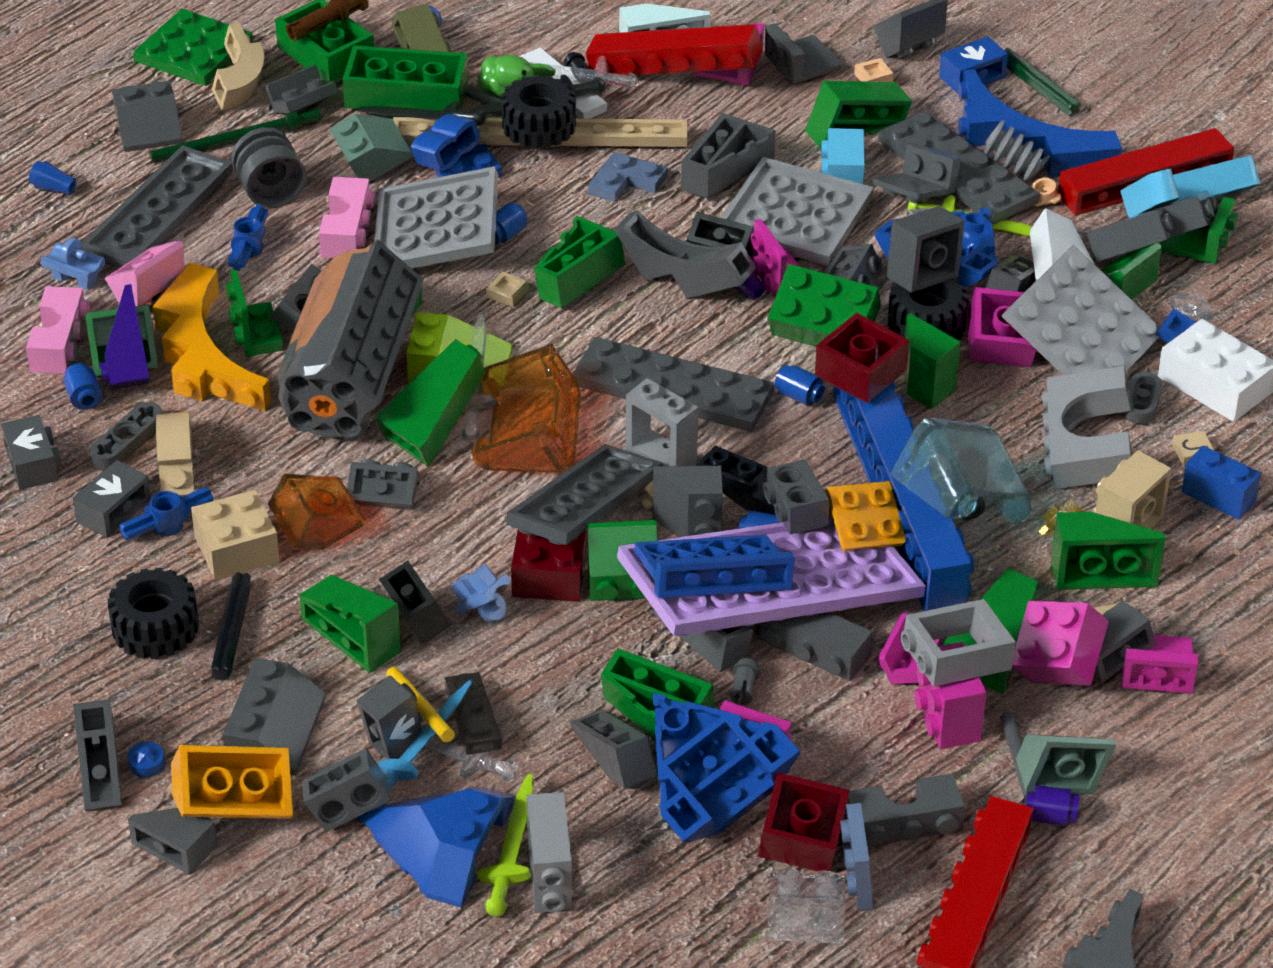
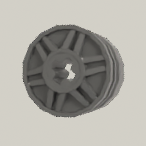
M265 127L255 129L241 137L233 147L231 155L232 167L242 182L248 197L254 204H262L263 208L281 207L296 199L304 189L307 180L306 169L296 154L290 140L282 131Z

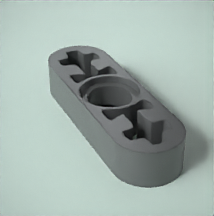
M145 402L132 409L91 446L90 452L93 466L103 471L116 460L123 463L156 433V415L162 414L161 407L156 403ZM123 434L135 435L133 438L130 439L119 438Z

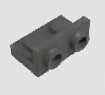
M311 65L266 85L274 113H292L339 93L335 81H323L315 65Z
M872 244L843 247L838 250L825 274L873 286L883 269L882 261L876 254Z
M371 459L361 460V463L351 462L346 502L347 504L413 510L416 486L420 484L419 472L417 468L404 462H396L394 465H382L380 462Z

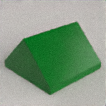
M1157 242L1124 254L1109 263L1101 271L1132 300L1157 281L1162 247Z

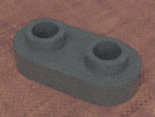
M1139 372L1131 377L1129 383L1131 411L1123 412L1126 419L1136 424L1148 423L1154 419L1163 385L1159 376L1150 372Z

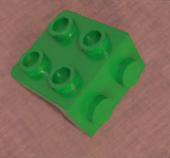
M1223 197L1215 218L1209 225L1160 241L1161 251L1197 259L1201 262L1216 264L1222 248L1226 249L1228 246L1230 230L1234 231L1237 223L1238 213L1233 212L1235 199Z

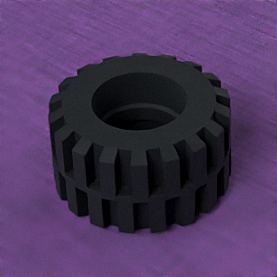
M551 76L523 77L522 80L513 81L512 85L504 89L505 92L502 93V128L506 137H510V141L513 143H519L520 146H530L538 149V147L550 148L552 145L562 144V141H567L570 139V135L574 134L576 127L575 92L569 84H564L563 80L553 79Z
M951 278L950 280L911 293L897 283H893L889 293L887 320L889 330L905 338L906 316L911 313L956 340H960L966 329L969 299L966 287L961 285L957 278Z
M146 568L141 569L136 574L132 572L126 575L127 579H120L116 583V588H112L109 593L108 610L113 639H115L116 645L119 648H124L125 653L129 655L136 653L138 658L143 659L146 656H151L152 659H160L159 656H172L174 651H182L187 648L186 643L193 642L195 633H198L199 629L196 595L192 583H188L184 575L177 576V572L171 569L163 571V568H155V570H148Z

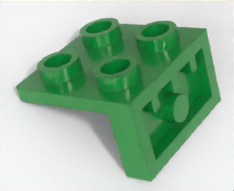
M230 270L231 282L226 283L228 300L233 301L228 310L231 325H237L234 327L237 346L243 345L246 357L284 351L278 324L270 318L274 312L272 303L265 302L246 305L237 270Z

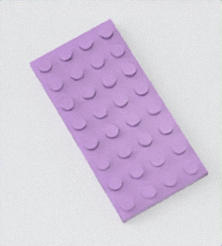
M829 516V526L791 535L784 523L781 522L657 540L766 534L780 552H791L795 557L792 589L658 598L654 593L655 580L635 554V544L618 546L617 559L673 636H687L692 633L711 630L718 631L730 627L750 626L768 621H781L787 618L813 616L831 611H844L850 608L906 601L908 599L924 597L926 587L894 547L843 551L834 519Z

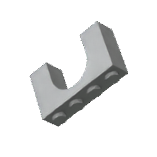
M1118 366L1047 377V391H1042L1044 410H1048V412L1043 413L1045 432H1049V434L1043 436L1046 454H1050L1049 457H1044L1047 477L1053 476L1056 489L1099 483L1103 477L1110 476L1123 459H1128L1133 455L1129 432L1086 437L1071 433V430L1080 422L1091 417L1131 411L1125 367Z

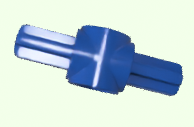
M256 204L255 207L251 208L248 217H242L233 224L232 252L227 263L234 270L240 271L241 268L246 266L249 258L256 257L263 251L262 240L266 232L264 223L269 212L268 209L263 208L262 204Z
M203 487L183 497L172 491L158 492L152 496L150 504L145 506L144 514L119 525L120 532L125 540L133 539L151 530L162 536L175 535L182 530L183 523L189 520L191 507L214 501L213 495L208 487Z

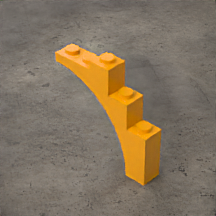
M189 262L153 305L156 331L165 333L162 336L165 362L175 364L171 368L174 393L198 401H203L208 394L266 411L271 404L269 379L247 371L229 360L214 345L206 332L205 324L210 308L220 294L217 270Z

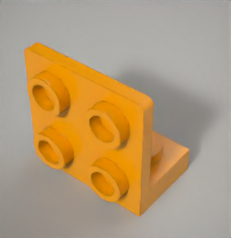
M890 481L828 487L824 491L829 499V515L834 519L843 551L902 546L906 542Z

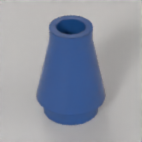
M37 161L30 171L29 183L33 184L35 189L71 195L76 186V178L67 175L48 161Z

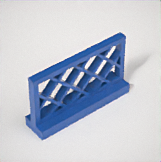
M766 534L635 542L634 552L655 580L654 593L658 598L792 589L795 557L791 552H780Z

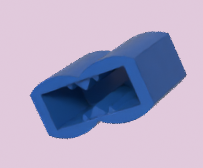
M446 114L434 123L431 130L421 133L413 141L411 150L417 164L445 171L458 161L461 154L471 151L478 144L481 136L475 120Z

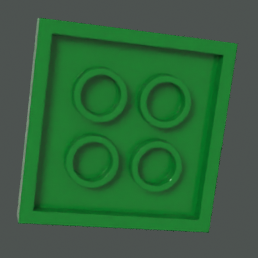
M181 8L133 51L134 62L206 86L215 77L217 69H224L232 61L224 45L229 24ZM244 30L245 34L249 35L250 41L252 43V32Z

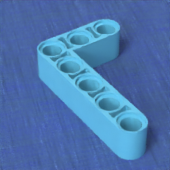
M1253 155L1175 175L1172 174L1171 169L1158 171L1143 177L1120 192L1128 218L1206 191H1208L1209 197L1214 196V198L1257 187L1261 185Z

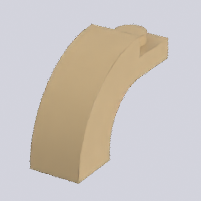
M240 23L229 24L224 41L226 50L234 65L224 69H217L212 86V91L221 110L235 108L246 102L254 94L264 64V51L261 42L251 43L249 35L245 34Z
M191 413L157 414L156 443L160 492L172 491L183 497L195 491Z

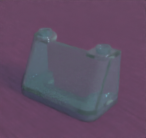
M938 418L924 419L914 429L890 473L893 478L946 518L958 519L970 515L976 508L979 496L1003 513V518L1009 523L1020 524L1031 510V498L999 434L985 424Z

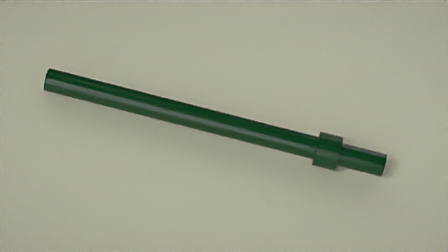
M319 109L300 114L292 112L284 114V118L149 151L151 162L154 163L169 159L182 145L201 151L237 142L248 132L262 127L275 128L279 131L285 129L293 131L300 129L301 125L321 121L322 115Z

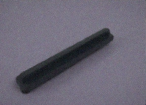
M237 572L232 577L211 665V676L215 680H227L231 674L252 584L250 581L251 576L248 573L242 574Z

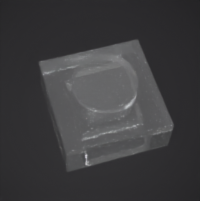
M1202 291L1172 295L1170 303L1172 309L1175 308L1195 322H1198L1200 319L1205 321L1211 320L1212 310Z

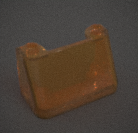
M550 344L484 367L485 375L480 383V390L483 397L493 405L489 441L484 437L476 439L471 450L475 464L488 471L562 473L573 467L576 456L581 393L574 375L554 345Z

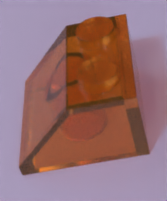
M283 474L268 502V506L295 549L323 550L363 527L367 521L339 477Z

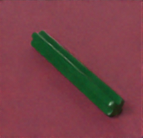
M1010 48L1004 49L1008 53L1007 69L1068 116H1073L1080 111L1079 107L1081 104L1078 100Z

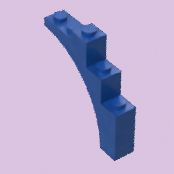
M975 69L963 71V82L958 83V95L960 100H964L963 118L958 119L959 134L964 135L965 140L971 145L985 146V141L999 122L1004 120L1002 130L1004 131L1012 126L1014 128L1012 138L1021 133L1024 135L1022 145L1028 141L1033 142L1031 152L1041 148L1043 149L1041 159L1050 155L1043 165L1047 169L1049 178L1060 177V172L1122 154V147L1116 131L1069 129L1027 117L993 96L981 82Z

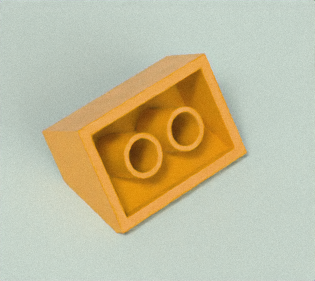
M179 745L171 762L173 799L182 817L292 819L293 806L289 748Z

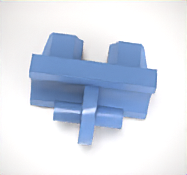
M69 238L65 244L57 242L51 253L40 259L42 267L52 270L54 279L64 281L70 277L76 278L79 287L90 290L98 282V272L106 265L104 257L83 251L81 241L76 238Z
M484 564L471 574L468 572L462 575L450 586L460 600L453 608L458 615H461L477 607L479 615L484 620L495 622L503 618L506 613V602L495 591L507 586L512 581L506 573L496 577L487 564Z

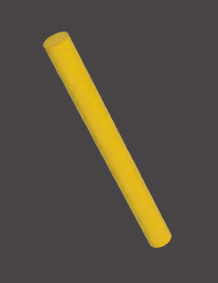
M397 667L389 668L386 673L387 677L391 675L401 685L406 683L413 690L417 697V701H415L416 709L443 742L452 741L455 733Z

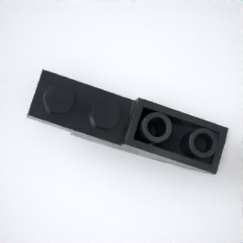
M716 445L696 464L697 466H721L722 493L748 512L751 510L776 515L773 503L767 502L763 491V484L767 482V468L769 467Z

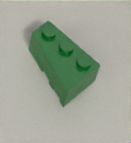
M823 81L805 131L820 149L822 140H827L828 128L864 129V133L868 132L870 135H873L905 120L912 100L896 82Z
M576 216L573 219V227L570 231H564L561 234V242L557 247H551L534 268L539 299L562 309L626 265L623 244L616 232Z
M332 574L299 595L302 620L367 672H372L401 652V630L399 627L397 602Z

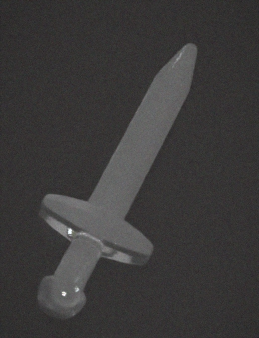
M605 56L599 57L595 70L549 65L556 70L555 76H551L553 79H560L561 75L566 74L571 82L584 83L593 81L594 77H601L604 79L605 85L625 86L627 90L635 89L638 84V77L633 73L628 75L608 73Z
M480 314L473 331L471 345L482 355L481 362L484 367L487 332L484 315ZM482 380L461 415H465V426L461 429V437L467 443H473L479 438L480 431L477 429L478 414L496 404V400L492 396L481 395Z
M432 737L424 746L425 749L461 761L460 777L465 779L480 769L502 776V780L507 782L515 780L519 774V767L515 762L509 760L506 763L489 757L491 742L487 740L477 744L471 750L449 742H443L435 737Z

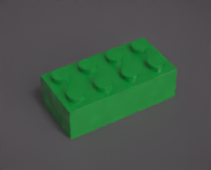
M353 45L342 79L344 108L357 109L358 107L388 106L443 110L450 103L459 101L461 110L468 85L467 53Z

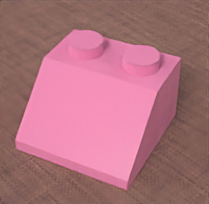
M181 240L151 247L105 277L117 301L120 303L124 286L131 284L135 306L148 304L150 306L153 303L152 297L158 293L160 296L163 295L184 270V245Z

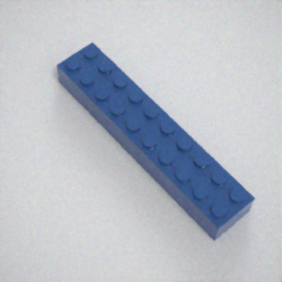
M893 381L869 403H865L833 385L834 400L869 483L890 481L906 541L902 546L896 547L900 556L926 585L924 597L918 598L923 611L966 603L967 598L972 596V587L969 579L970 573H974L975 569L973 556L970 552L966 553L962 531L955 528L952 509L944 503L942 486L940 483H936L933 478L932 464L930 460H925L922 441L920 438L916 439L914 435L912 418L910 416L906 417L903 398L895 392V382Z

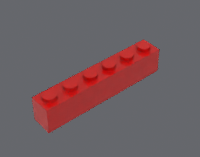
M749 24L595 34L585 54L589 67L596 73V77L749 69L755 67L763 46L757 25Z
M1216 128L1061 171L1058 194L1061 195V200L1070 211L1077 216L1122 203L1123 198L1120 191L1152 173L1171 169L1172 174L1175 175L1233 160L1234 147Z
M990 796L986 808H979L974 822L975 835L968 834L963 848L965 859L963 862H956L951 882L954 883L953 888H946L940 904V910H943L940 917L935 915L932 919L928 934L931 940L929 945L922 944L917 958V966L922 968H976L1029 837L1033 816L1032 807Z

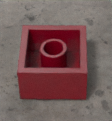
M856 312L816 345L815 375L865 403H869L907 370L909 340Z
M518 529L511 564L512 597L580 602L587 560V530L567 545H557L551 543L547 538L535 534H524Z
M777 772L757 857L830 874L841 829L840 820H843L850 790Z

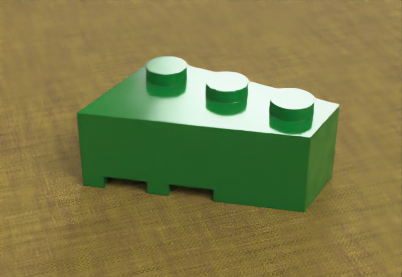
M619 648L616 649L601 673L604 699L654 740H656V720L653 693L665 695L667 699L685 704L688 701L715 709L713 684Z

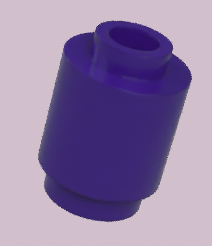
M1036 785L1035 792L1027 791L1026 806L1033 808L1032 822L1067 826V822L1076 824L1079 794L1071 793V789Z

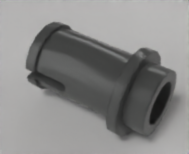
M742 658L733 666L732 673L735 677L730 698L733 702L738 703L739 694L742 692L741 705H746L752 702L755 680L760 677V669L757 662L753 659Z

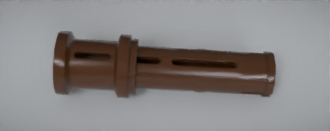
M330 0L329 4L287 24L286 32L289 38L296 42L333 21H345L349 18L350 14L358 10L364 11L368 9L369 2L368 0Z

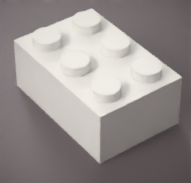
M1200 319L1162 347L1158 376L1233 422L1273 393V360L1204 319Z

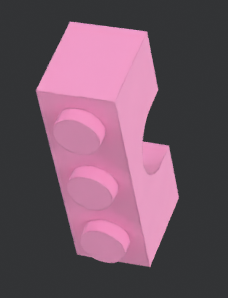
M333 177L328 195L330 215H323L319 230L320 255L325 258H334L346 251L365 247L366 230L364 228L370 227L371 214L369 209H374L375 192L370 191L369 179Z
M46 286L39 305L42 327H32L26 346L30 372L65 374V371L71 365V361H76L77 342L83 339V322L86 320L85 313H90L89 301L84 299L83 288Z

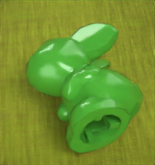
M515 55L490 56L482 63L481 72L478 75V84L482 91L502 99V93L505 92L504 89L512 85L513 81L522 80L523 77L527 76L534 77V75L542 77L555 76L556 70L546 64H531L523 57Z

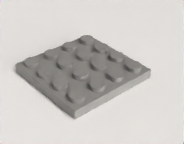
M762 157L721 218L753 227L754 220L761 219L782 248L788 250L791 256L829 266L873 198L874 187Z
M496 167L379 189L374 242L378 239L411 269L494 253L498 173Z
M1074 244L1002 315L1062 375L1124 366L1126 372L1159 338L1156 333L1160 327Z

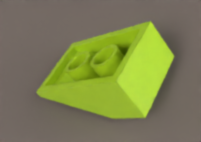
M417 312L406 353L408 383L412 382L443 350L457 339L466 346L468 344L474 346L482 355L481 362L485 375L477 388L503 390L512 352L511 343L450 315Z

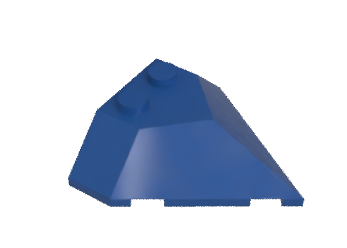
M990 207L979 208L978 213L951 212L965 220L959 276L955 277L965 287L982 280L998 264L997 256H995L992 222H990ZM897 219L890 220L875 231V238L887 258L889 257L892 221Z
M653 693L661 816L684 844L720 834L773 792L777 772L787 774L800 755L798 748L775 724L768 722L761 724L743 719L741 715L688 701L685 704L667 699L665 695Z
M486 787L467 788L456 792L384 804L378 809L370 810L356 818L361 824L365 823L373 832V838L404 873H409L419 884V890L427 898L462 908L476 881L475 860L493 825L504 826L513 809L516 796Z

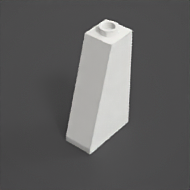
M1045 208L1030 230L1036 281L1073 244L1093 263L1072 220Z

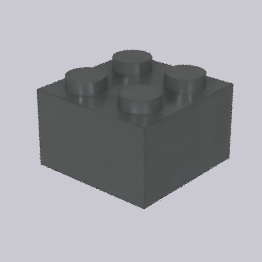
M937 206L892 221L887 278L912 293L958 277L965 220L941 206Z

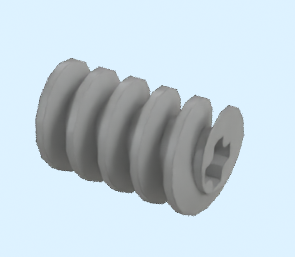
M1001 120L985 141L986 148L984 153L987 155L995 150L994 161L997 162L1003 157L1006 158L1003 167L1007 169L1014 164L1013 174L1017 176L1021 172H1025L1023 181L1026 183L1035 177L1050 155L1041 159L1043 152L1041 148L1031 152L1033 142L1028 141L1022 145L1024 135L1020 133L1012 138L1014 128L1010 126L1003 131L1005 121Z

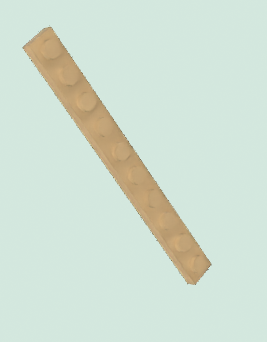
M414 117L393 118L395 125L408 146L412 145L413 141L421 133L431 130L434 123L438 120ZM486 118L483 125L477 126L481 136L477 145L520 146L519 143L510 141V137H506L504 134L502 118ZM576 119L575 132L573 135H570V139L562 141L560 145H552V147H687V119Z

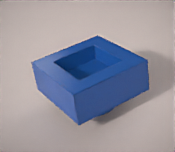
M1173 308L1156 335L1169 343L1196 322Z

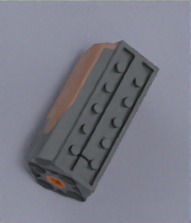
M378 239L364 249L349 250L335 256L314 279L278 371L280 385L278 397L283 411L288 415L289 424L298 431L310 432L324 437H355L361 433L362 428L369 421L372 410L380 404L424 279Z

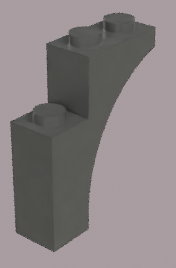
M1208 191L1091 230L1087 232L1096 262L1207 226L1213 222L1218 211V205L1214 196L1209 197Z
M639 211L629 213L614 229L645 280L672 273L687 299L742 285L756 269L741 242L715 247L692 244L664 232Z

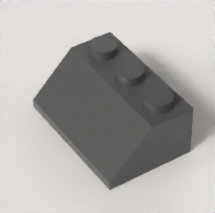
M254 658L224 730V746L289 748L290 775L296 776L325 701V692L289 663Z

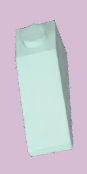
M640 4L619 8L620 33L710 27L709 11L655 4Z

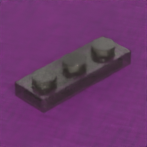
M463 673L445 677V690L448 699L467 681L470 680L472 682L462 701L453 711L466 755L502 750V738L480 673Z

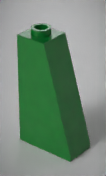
M455 339L375 416L383 436L426 466H429L434 461L485 375L480 352L470 344L466 346Z
M1007 568L981 599L986 601L1017 643L1028 601H1036L1038 581ZM970 633L947 637L944 645L963 642L965 646L977 644ZM1012 667L1009 671L979 678L984 686L1004 694L1014 668Z

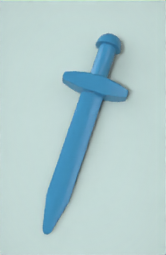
M470 680L459 688L437 712L444 721L462 701L472 684ZM428 724L399 759H385L378 763V766L388 779L389 791L398 780H409L419 775V772L411 762L435 734Z

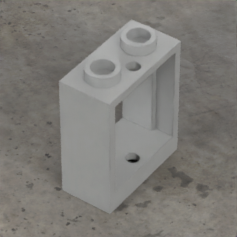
M645 379L626 394V451L663 462V466H697L698 406L652 380ZM651 416L670 426V440L651 430Z
M984 599L906 615L905 628L901 633V642L904 650L911 654L917 663L919 671L925 674L933 687L1012 669L1016 642ZM970 633L977 644L941 651L934 640Z
M564 792L527 795L528 849L535 913L572 910V860Z

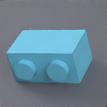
M828 128L827 140H822L821 173L863 184L864 129Z

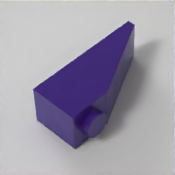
M131 284L124 286L106 347L105 362L99 363L102 381H109L110 390L149 383V373Z

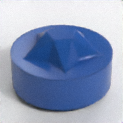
M153 742L136 744L129 750L127 755L130 771L139 777L154 776L161 772L165 765L163 749Z

